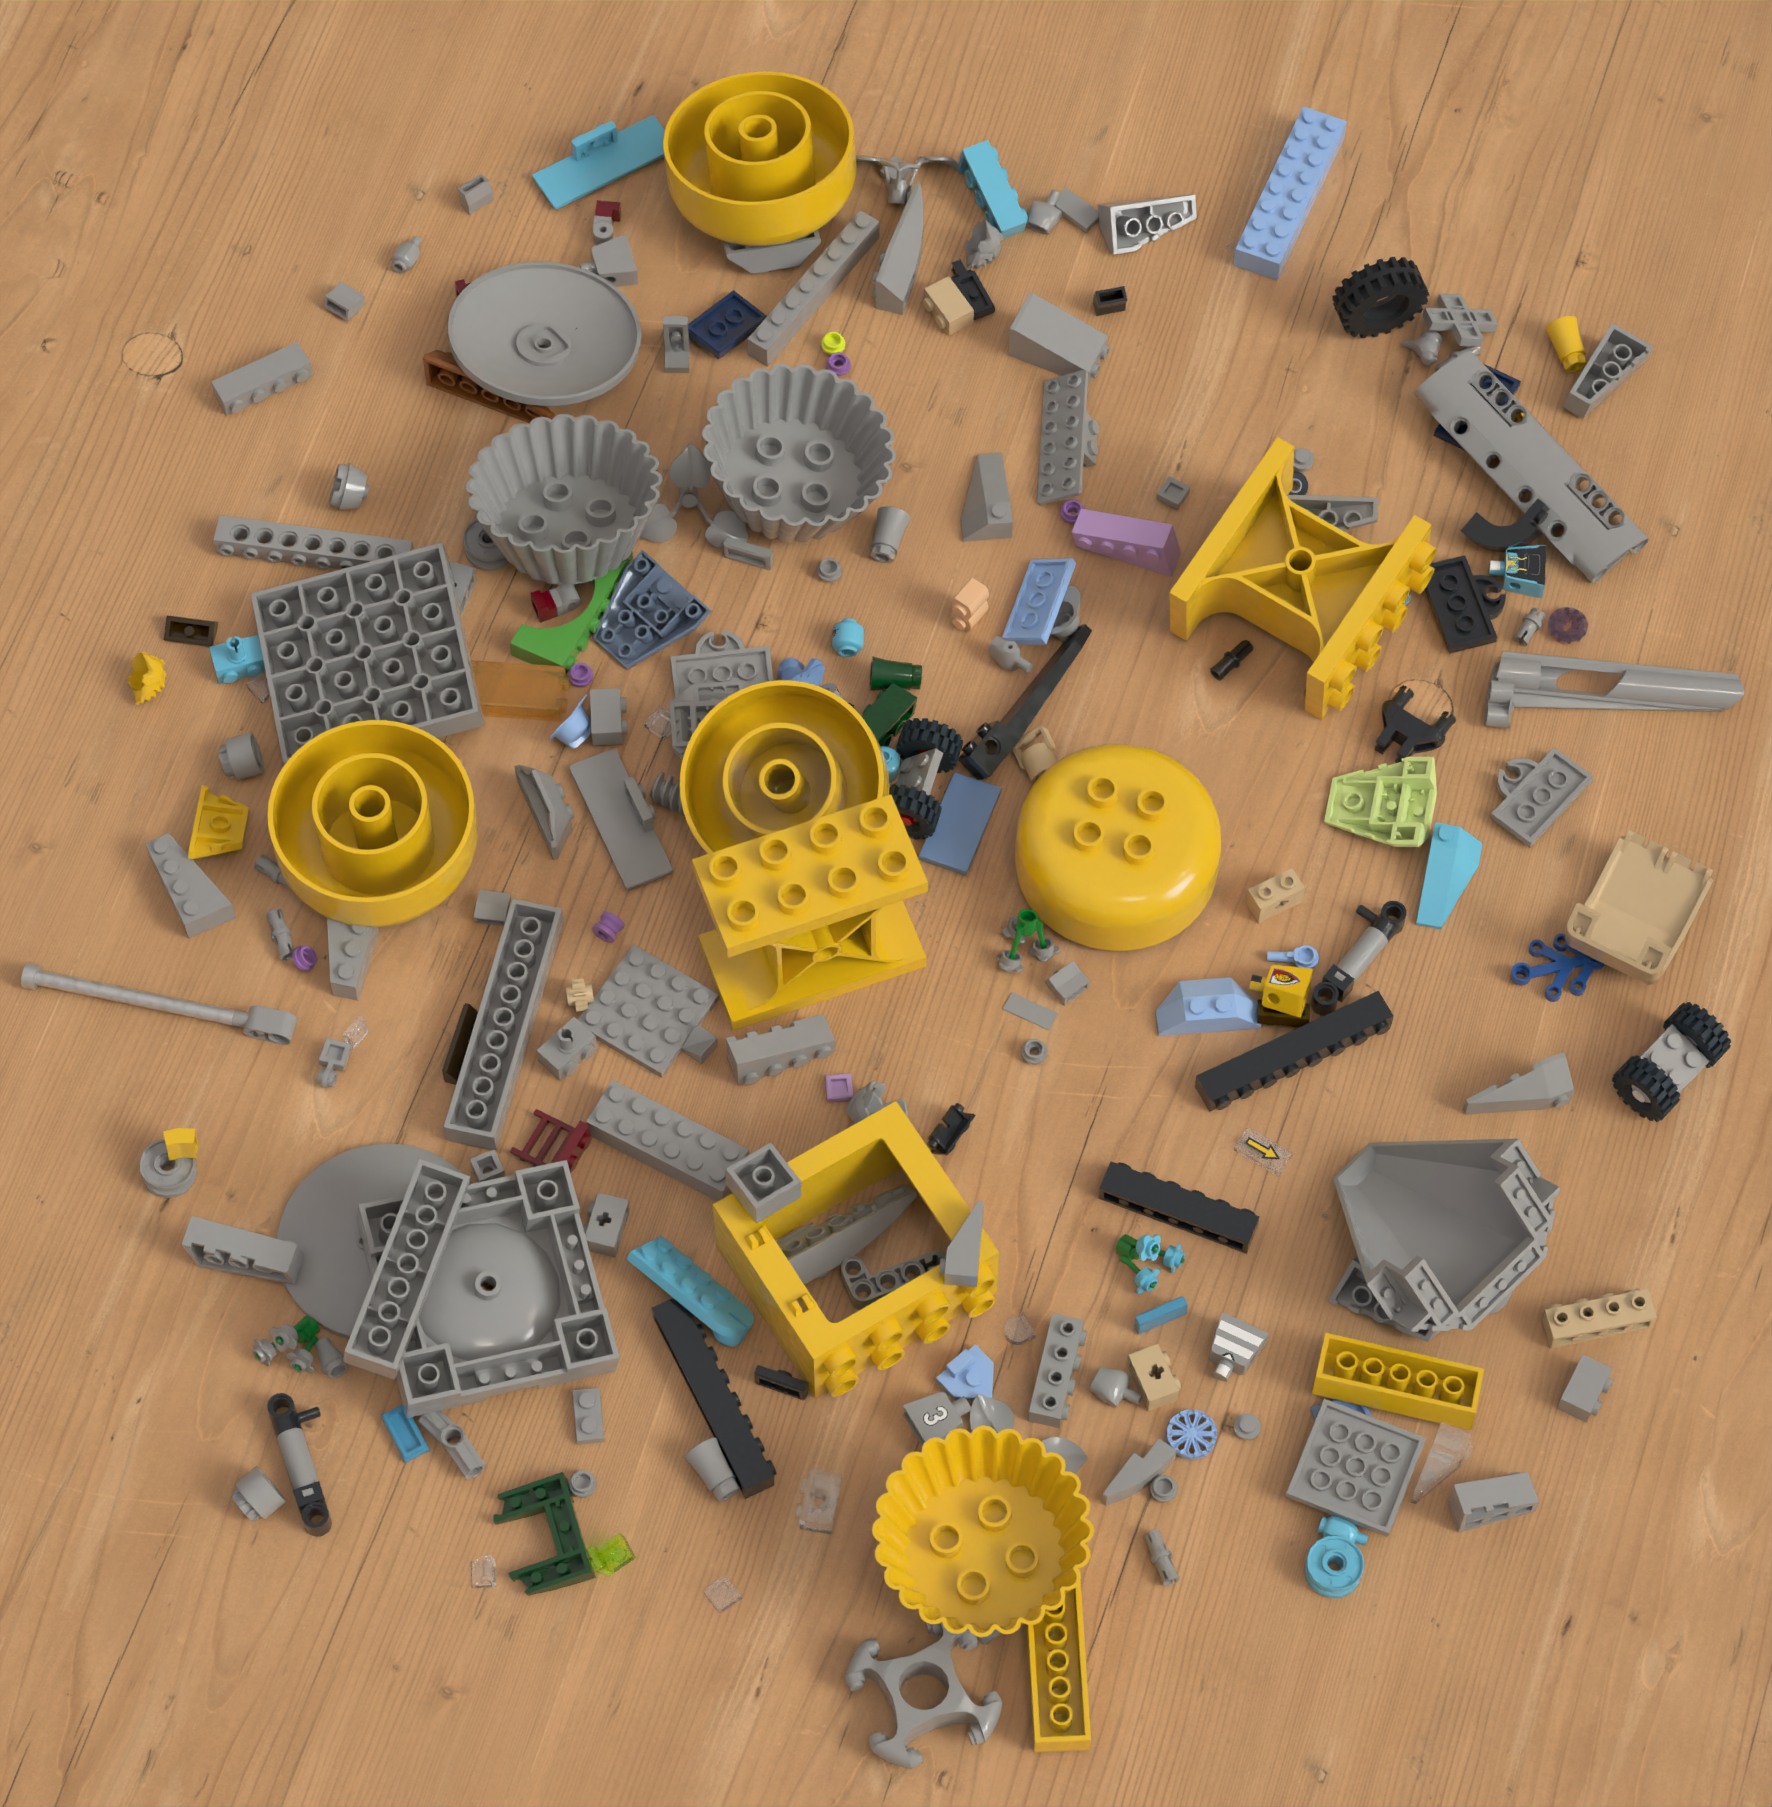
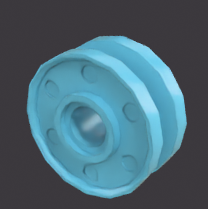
M1326 1536L1318 1540L1310 1548L1304 1567L1305 1578L1310 1587L1319 1595L1328 1598H1342L1351 1594L1359 1585L1364 1570L1363 1555L1358 1546L1351 1540L1341 1536ZM1328 1564H1338L1341 1570H1331Z

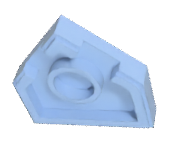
M975 1344L970 1350L965 1349L948 1363L946 1370L936 1377V1382L953 1400H958L963 1396L966 1399L974 1400L978 1394L992 1398L994 1363Z

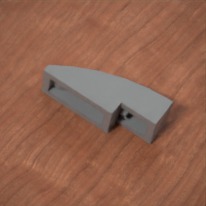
M1159 1438L1144 1458L1133 1453L1103 1492L1101 1503L1107 1506L1119 1502L1150 1485L1153 1479L1162 1475L1175 1461L1177 1450Z

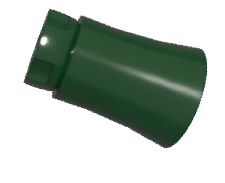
M872 656L870 691L887 690L892 683L904 690L920 689L922 665H912V663L885 660Z

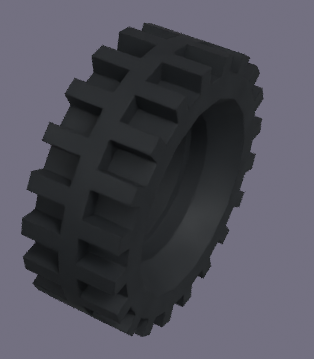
M1390 257L1388 261L1384 262L1383 259H1379L1376 264L1371 266L1369 263L1363 265L1364 269L1359 272L1357 270L1351 273L1352 277L1349 279L1344 278L1341 281L1343 286L1336 287V295L1332 296L1334 308L1345 332H1350L1352 337H1356L1359 334L1360 338H1366L1371 334L1374 338L1378 337L1379 333L1385 332V334L1391 333V329L1395 327L1400 329L1404 326V322L1415 319L1414 314L1421 313L1423 311L1422 305L1428 303L1427 296H1429V292L1414 261H1407L1405 257H1401L1397 261L1395 257Z

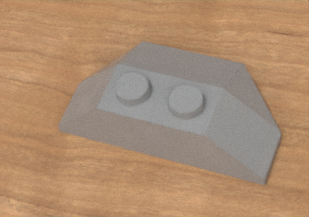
M817 230L798 240L778 245L743 246L724 241L723 245L727 259L754 274L800 266L821 243V238Z
M520 764L514 766L516 779L552 859L555 860L559 857L572 830L571 819L574 818L571 806L564 804L562 799L565 798L560 783L555 784L551 775Z

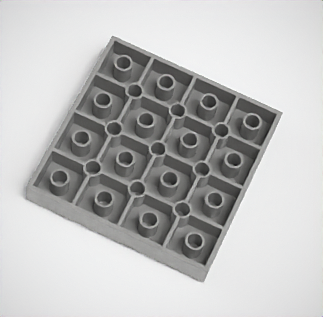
M443 543L251 593L284 765L298 749L319 734L357 721L387 720L400 722L422 729L436 738L485 726L450 561Z

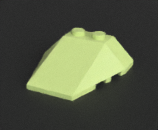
M1406 757L1401 759L1402 762L1388 766L1384 763L1378 765L1379 768L1366 772L1359 770L1332 778L1324 819L1325 824L1393 847H1419L1429 838L1437 797L1434 757Z

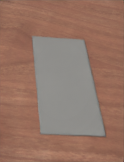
M1011 993L1003 1007L1004 1010L1047 1030L1050 1029L1058 1013L1015 993Z

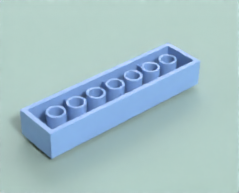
M1303 106L1235 248L1234 266L1278 281L1343 143L1347 121Z

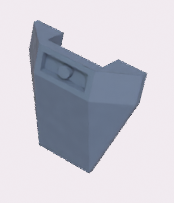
M641 550L625 568L593 639L624 667L630 669L696 630L712 611L671 577L646 552Z

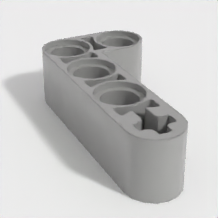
M933 1251L869 1275L861 1258L849 1256L842 1262L841 1278L852 1305L857 1310H861L912 1281V1279L906 1277L909 1273H916L920 1276L936 1267L933 1265L938 1266L941 1258H946V1254L942 1251ZM857 1269L859 1273L857 1275H849L847 1271ZM889 1282L894 1284V1287L885 1289L881 1285ZM867 1292L869 1296L867 1298H859L857 1294Z

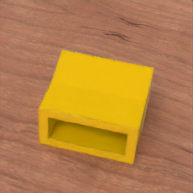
M176 1128L163 1131L169 1161L178 1158H197L199 1143L196 1129Z

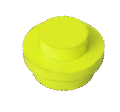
M829 332L822 339V349L829 355L837 352L841 353L845 349V339L838 332Z

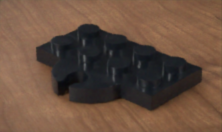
M1465 555L1431 563L1430 566L1435 568L1424 590L1449 654L1495 643L1497 635L1491 620L1497 618L1503 611L1506 594H1502L1496 599H1491L1486 593H1499L1502 591L1503 586L1492 577L1473 575Z

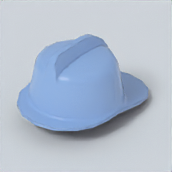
M588 694L584 696L571 716L555 730L549 738L550 741L556 738L570 748L575 749L588 738L591 733V720L581 707Z

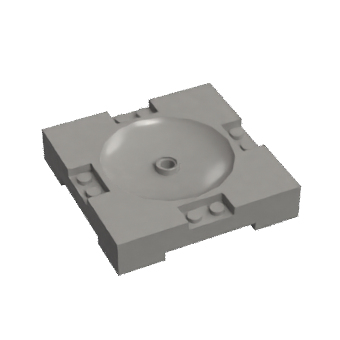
M567 1160L517 1170L514 1175L469 1184L396 1376L406 1418L485 1401L486 1397L534 1386H537L539 1389L616 1371L620 1357L607 1308H604ZM405 1194L358 1204L357 1222L372 1279ZM483 1284H490L494 1289L486 1291L481 1286Z

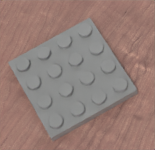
M633 945L595 995L594 1003L588 1005V1009L584 1010L578 1021L590 1030L597 1040L662 1078L682 1051L681 1048L697 1024L701 1025L717 1003L719 994Z
M1324 1399L1285 1497L1388 1537L1426 1438Z

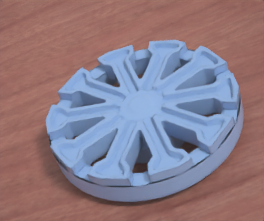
M1186 1409L1176 1414L1170 1420L1166 1431V1439L1168 1445L1177 1450L1176 1455L1184 1459L1195 1460L1205 1457L1213 1450L1217 1440V1429L1214 1421L1204 1412L1196 1409ZM1189 1416H1195L1193 1424ZM1184 1418L1185 1424L1180 1422L1179 1419ZM1201 1418L1205 1420L1204 1423L1198 1426V1423ZM1172 1426H1176L1180 1430H1173ZM1208 1427H1211V1430H1212V1431H1203V1430H1205V1429L1208 1428ZM1172 1437H1180L1176 1441L1171 1439ZM1204 1438H1211L1212 1441L1208 1442ZM1184 1443V1449L1180 1451L1178 1446ZM1199 1444L1205 1447L1204 1451L1200 1450ZM1190 1447L1194 1448V1454L1189 1453Z

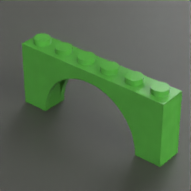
M631 552L629 558L621 562L617 569L608 570L604 577L592 580L595 587L592 600L586 610L573 621L554 628H533L521 624L510 642L511 655L565 678L571 667L577 663L579 653L586 650L591 633L596 632L600 618L605 613L625 568L633 560V552Z

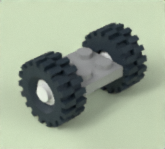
M1691 1002L1682 1003L1664 1022V1032L1641 1056H1631L1613 1075V1087L1618 1090L1616 1092L1618 1096L1623 1097V1102L1626 1105L1629 1104L1634 1112L1638 1111L1641 1117L1645 1118L1647 1116L1648 1120H1655L1656 1122L1662 1120L1680 1101V1092L1703 1067H1713L1730 1049L1731 1039L1728 1038V1032L1722 1029L1724 1027L1722 1023H1718L1716 1021L1717 1018L1713 1014L1710 1016L1705 1008L1701 1010L1699 1005H1692Z

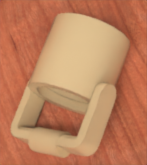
M1038 726L1023 735L1013 747V752L1020 767L1023 770L1026 769L1033 785L1049 767L1058 761L1053 752V749L1056 747L1048 729L1042 726ZM1039 735H1043L1046 743L1032 745L1023 753L1020 749L1027 746L1038 738Z

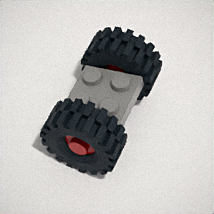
M913 718V721L909 719L903 724L896 745V751L898 754H901L900 758L904 761L900 766L901 771L897 782L889 787V795H892L909 838L912 836L914 839H920V836L926 839L935 832L942 807L939 806L938 800H934L935 797L930 795L937 773H941L942 770L947 773L955 769L963 746L961 735L956 734V730L953 728L948 729V725L944 723L940 725L936 720L930 722L928 718H922V721L918 718Z

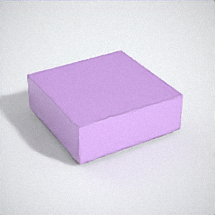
M851 1073L825 1076L828 1103L851 1101L853 1097Z

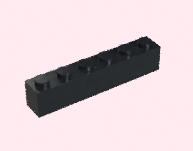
M1110 1162L1099 1188L1098 1199L1245 1254L1249 1250L1258 1227L1260 1216L1255 1215L1249 1209H1238L1231 1206L1227 1201L1208 1198L1200 1191H1190L1181 1188L1176 1182H1165L1157 1179L1155 1175L1149 1172H1138L1125 1163Z

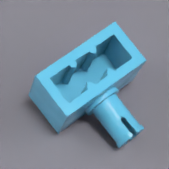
M258 635L243 639L234 636L235 641H232V637H229L226 643L209 647L219 684L233 683L238 679L246 677H257L266 672Z

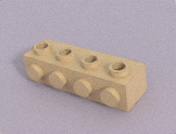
M1639 1288L1629 1289L1624 1294L1614 1295L1613 1293L1604 1294L1598 1299L1590 1301L1585 1298L1573 1302V1304L1565 1306L1554 1304L1544 1311L1542 1317L1550 1349L1650 1329L1654 1327L1657 1320L1649 1290H1640Z

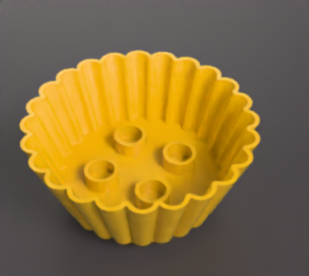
M985 1425L978 1426L971 1434L961 1428L954 1429L947 1434L945 1440L937 1437L928 1439L922 1446V1453L910 1452L902 1460V1470L895 1471L888 1476L886 1481L888 1493L881 1495L876 1502V1510L881 1517L874 1522L872 1527L873 1536L880 1542L875 1550V1558L880 1565L886 1568L884 1572L885 1583L890 1588L900 1591L899 1599L902 1605L908 1609L919 1610L921 1619L926 1623L943 1624L944 1628L953 1634H960L969 1630L977 1637H986L992 1634L995 1629L1003 1634H1012L1020 1628L1021 1624H1037L1043 1619L1045 1611L1061 1607L1065 1601V1592L1075 1589L1079 1585L1081 1580L1079 1569L1089 1562L1091 1555L1086 1543L1091 1540L1094 1533L1092 1523L1085 1518L1091 1509L1088 1498L1078 1493L1081 1489L1080 1479L1075 1473L1065 1471L1066 1464L1063 1457L1053 1452L1046 1453V1448L1039 1439L1027 1438L1023 1440L1018 1431L1014 1429H1004L997 1434L993 1428Z

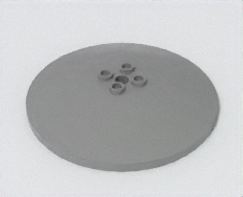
M523 262L492 270L471 282L459 294L449 314L448 342L458 366L482 388L502 398L519 403L538 406H560L593 399L618 385L629 374L637 361L641 344V326L631 302L617 287L606 279L572 265L554 262Z
M388 1143L367 1145L348 1150L336 1155L313 1170L301 1182L289 1199L282 1214L277 1235L279 1240L287 1239L297 1243L304 1254L295 1284L284 1282L288 1293L306 1316L313 1318L323 1329L337 1336L349 1339L372 1282L357 1222L358 1204L406 1194L419 1159L462 1173L454 1165L427 1150L403 1144Z

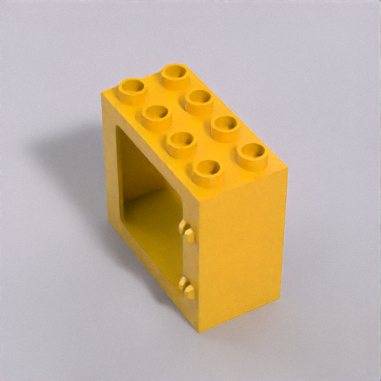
M897 1101L787 1162L801 1181V1197L756 1224L733 1193L713 1204L716 1247L803 1381L808 1382V1388L814 1398L827 1391L830 1392L832 1397H839L847 1393L859 1382L858 1373L874 1364L879 1371L892 1367L904 1357L905 1351L903 1347L921 1338L924 1344L933 1343L950 1330L951 1325L948 1321L965 1311L970 1318L977 1317L988 1311L996 1302L994 1295L997 1293L999 1251L983 1228L977 1287L944 1284L945 1275L939 1274V1264L838 1323H831L826 1319L775 1241V1239L902 1168L952 1242L971 1213V1210ZM799 1299H801V1301L807 1308V1311L804 1313L802 1312V1308L797 1301Z

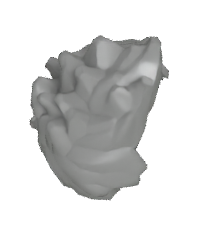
M985 220L975 225L973 237L970 241L967 240L964 246L967 251L966 268H973L974 266L980 268L981 265L985 267L986 263L993 262L992 259L997 260V256L1001 251L1000 242L1003 239V234L999 233L995 227Z

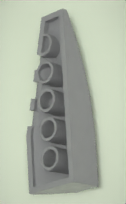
M907 1184L901 1185L874 1196V1202L857 1203L851 1206V1211L846 1214L837 1216V1213L828 1215L826 1216L828 1221L814 1226L813 1222L806 1224L776 1240V1243L803 1284L806 1285V1283L815 1278L826 1276L830 1270L840 1265L844 1259L855 1255L877 1238L903 1213L918 1194L916 1190Z

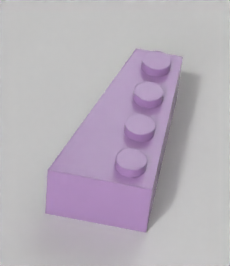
M1081 509L1071 532L1076 547L1171 577L1181 555L1172 524Z

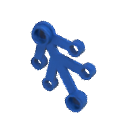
M1565 934L1555 936L1553 947L1556 950L1546 946L1541 940H1533L1529 946L1530 955L1533 957L1544 956L1554 962L1530 967L1526 963H1517L1512 968L1511 980L1515 984L1522 986L1528 984L1532 978L1559 972L1545 992V997L1548 1001L1556 1002L1560 999L1561 989L1573 968L1583 966L1578 978L1572 980L1569 988L1573 995L1581 996L1585 992L1586 982L1592 971L1603 968L1605 964L1600 961L1591 960L1589 956L1571 948L1567 943L1565 945L1558 944V940H1563L1566 943ZM1533 946H1539L1541 950L1536 951L1533 949ZM1567 949L1578 956L1570 958L1558 951H1565ZM1522 974L1525 976V978L1520 979L1516 975ZM1578 984L1582 989L1577 990L1574 988V985ZM1554 990L1558 995L1553 996L1549 991Z

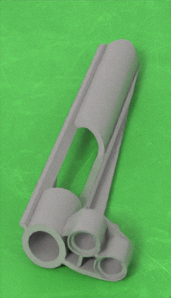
M1502 651L1489 679L1485 706V726L1510 728L1511 711H1514V707L1723 712L1743 697L1744 687L1738 675L1733 673ZM1572 670L1622 674L1617 684L1604 694L1562 690L1555 684L1556 679L1560 675Z

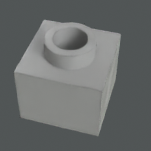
M494 1149L470 1159L471 1168L478 1182L505 1177L504 1169Z

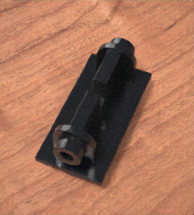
M959 1103L951 1105L942 1118L947 1127L945 1128L943 1124L939 1123L928 1137L927 1145L932 1148L931 1153L947 1156L955 1148L956 1142L961 1135L968 1130L971 1121L976 1115L964 1113V1107Z

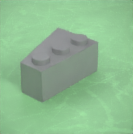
M327 918L330 983L333 995L359 1001L378 939V927L351 926Z
M1513 1472L1502 1477L1454 1484L1448 1500L1458 1533L1535 1512L1539 1504L1528 1472Z

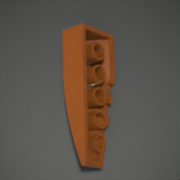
M435 350L425 354L422 358L426 384L430 387L530 423L537 417H547L552 420L556 416L546 406L515 402L482 388L463 372L451 352Z

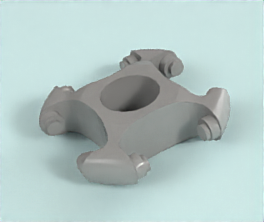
M925 1622L929 1634L933 1633L934 1636L941 1634L942 1638L939 1641L913 1655L884 1661L873 1659L878 1657L877 1652L880 1651L876 1638L862 1641L850 1660L845 1681L851 1691H856L864 1686L865 1678L874 1680L883 1691L893 1710L897 1734L890 1740L887 1735H882V1733L871 1735L869 1737V1744L873 1753L894 1765L908 1769L915 1768L923 1763L920 1751H915L913 1747L909 1749L905 1747L919 1736L936 1728L960 1723L973 1724V1726H970V1731L967 1732L971 1745H979L987 1741L1000 1717L1003 1705L1000 1695L997 1692L988 1693L984 1696V1700H982L983 1706H976L970 1700L955 1675L951 1659V1650L954 1646L959 1645L960 1648H965V1650H971L978 1646L977 1636L973 1635L969 1630L960 1634H953L947 1631L943 1624H929ZM916 1675L934 1676L947 1689V1696L941 1704L932 1709L921 1710L913 1708L904 1701L900 1694L901 1687L907 1680Z

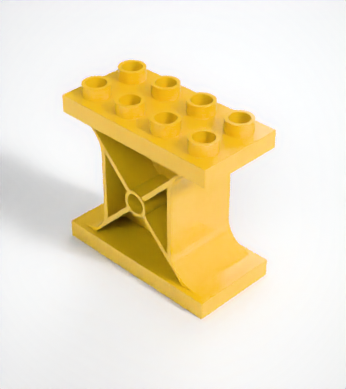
M1277 437L1169 592L1170 632L1187 641L1203 619L1221 612L1234 613L1303 652L1313 661L1312 666L1307 672L1305 711L1322 720L1330 707L1342 711L1347 705L1355 690V685L1350 682L1357 668L1365 672L1372 668L1382 649V646L1377 644L1384 628L1392 633L1399 628L1408 611V607L1404 605V602L1409 595L1410 589L1418 594L1424 591L1435 570L1430 564L1435 557L1437 548L1429 544L1432 524L1416 515L1413 516L1402 534L1396 539L1384 544H1367L1292 502L1286 495L1293 488L1294 446Z
M887 795L692 859L694 874L716 927L715 930L698 935V942L733 1031L927 967V957L903 900L927 893L928 881L892 795Z

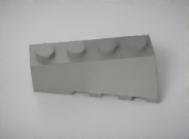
M1358 1256L1352 1260L1328 1302L1335 1305L1340 1304L1348 1307V1310L1357 1314L1362 1313L1370 1316L1379 1323L1396 1327V1330L1429 1342L1440 1332L1430 1331L1429 1329L1412 1332L1397 1322L1390 1320L1367 1286Z

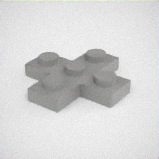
M1439 293L1437 303L1440 308H1425L1422 315L1429 330L1452 331L1459 346L1464 347L1481 346L1484 340L1481 333L1495 332L1498 326L1491 310L1468 309L1461 294Z

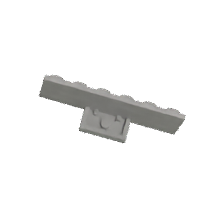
M1085 369L1044 382L1037 503L1040 505L1081 495L1083 463L1087 467L1096 465V456L1098 454L1097 438L1100 429L1098 422L1086 412L1088 372Z
M616 749L608 750L570 765V772L625 889L631 890L673 873V868L654 831L653 819L656 818L654 809L651 804L647 805L644 800L646 794L642 784L637 785L634 777L629 778Z

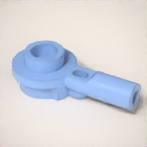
M1304 945L1295 948L1294 952L1268 951L1267 961L1294 962L1296 967L1313 969L1318 964L1319 955L1313 947Z

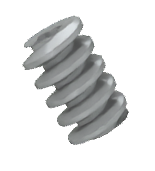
M660 772L651 788L650 797H652V802L656 804L661 802V806L665 808L670 806V810L674 812L679 810V814L684 816L680 798V779L674 785L673 776H669L665 781V773Z

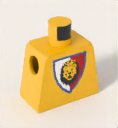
M1272 965L1267 977L1252 975L1250 990L1263 992L1262 1005L1264 1007L1301 1018L1311 988L1313 969Z

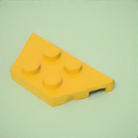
M202 785L188 859L241 850L247 826L249 807L239 802H234L223 794L218 797L209 792V787Z

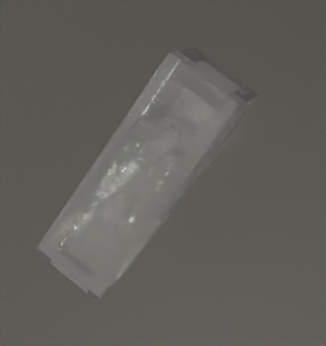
M1441 1422L1413 1492L1411 1503L1417 1504L1460 1468L1463 1459L1469 1460L1474 1445L1469 1443L1472 1434Z

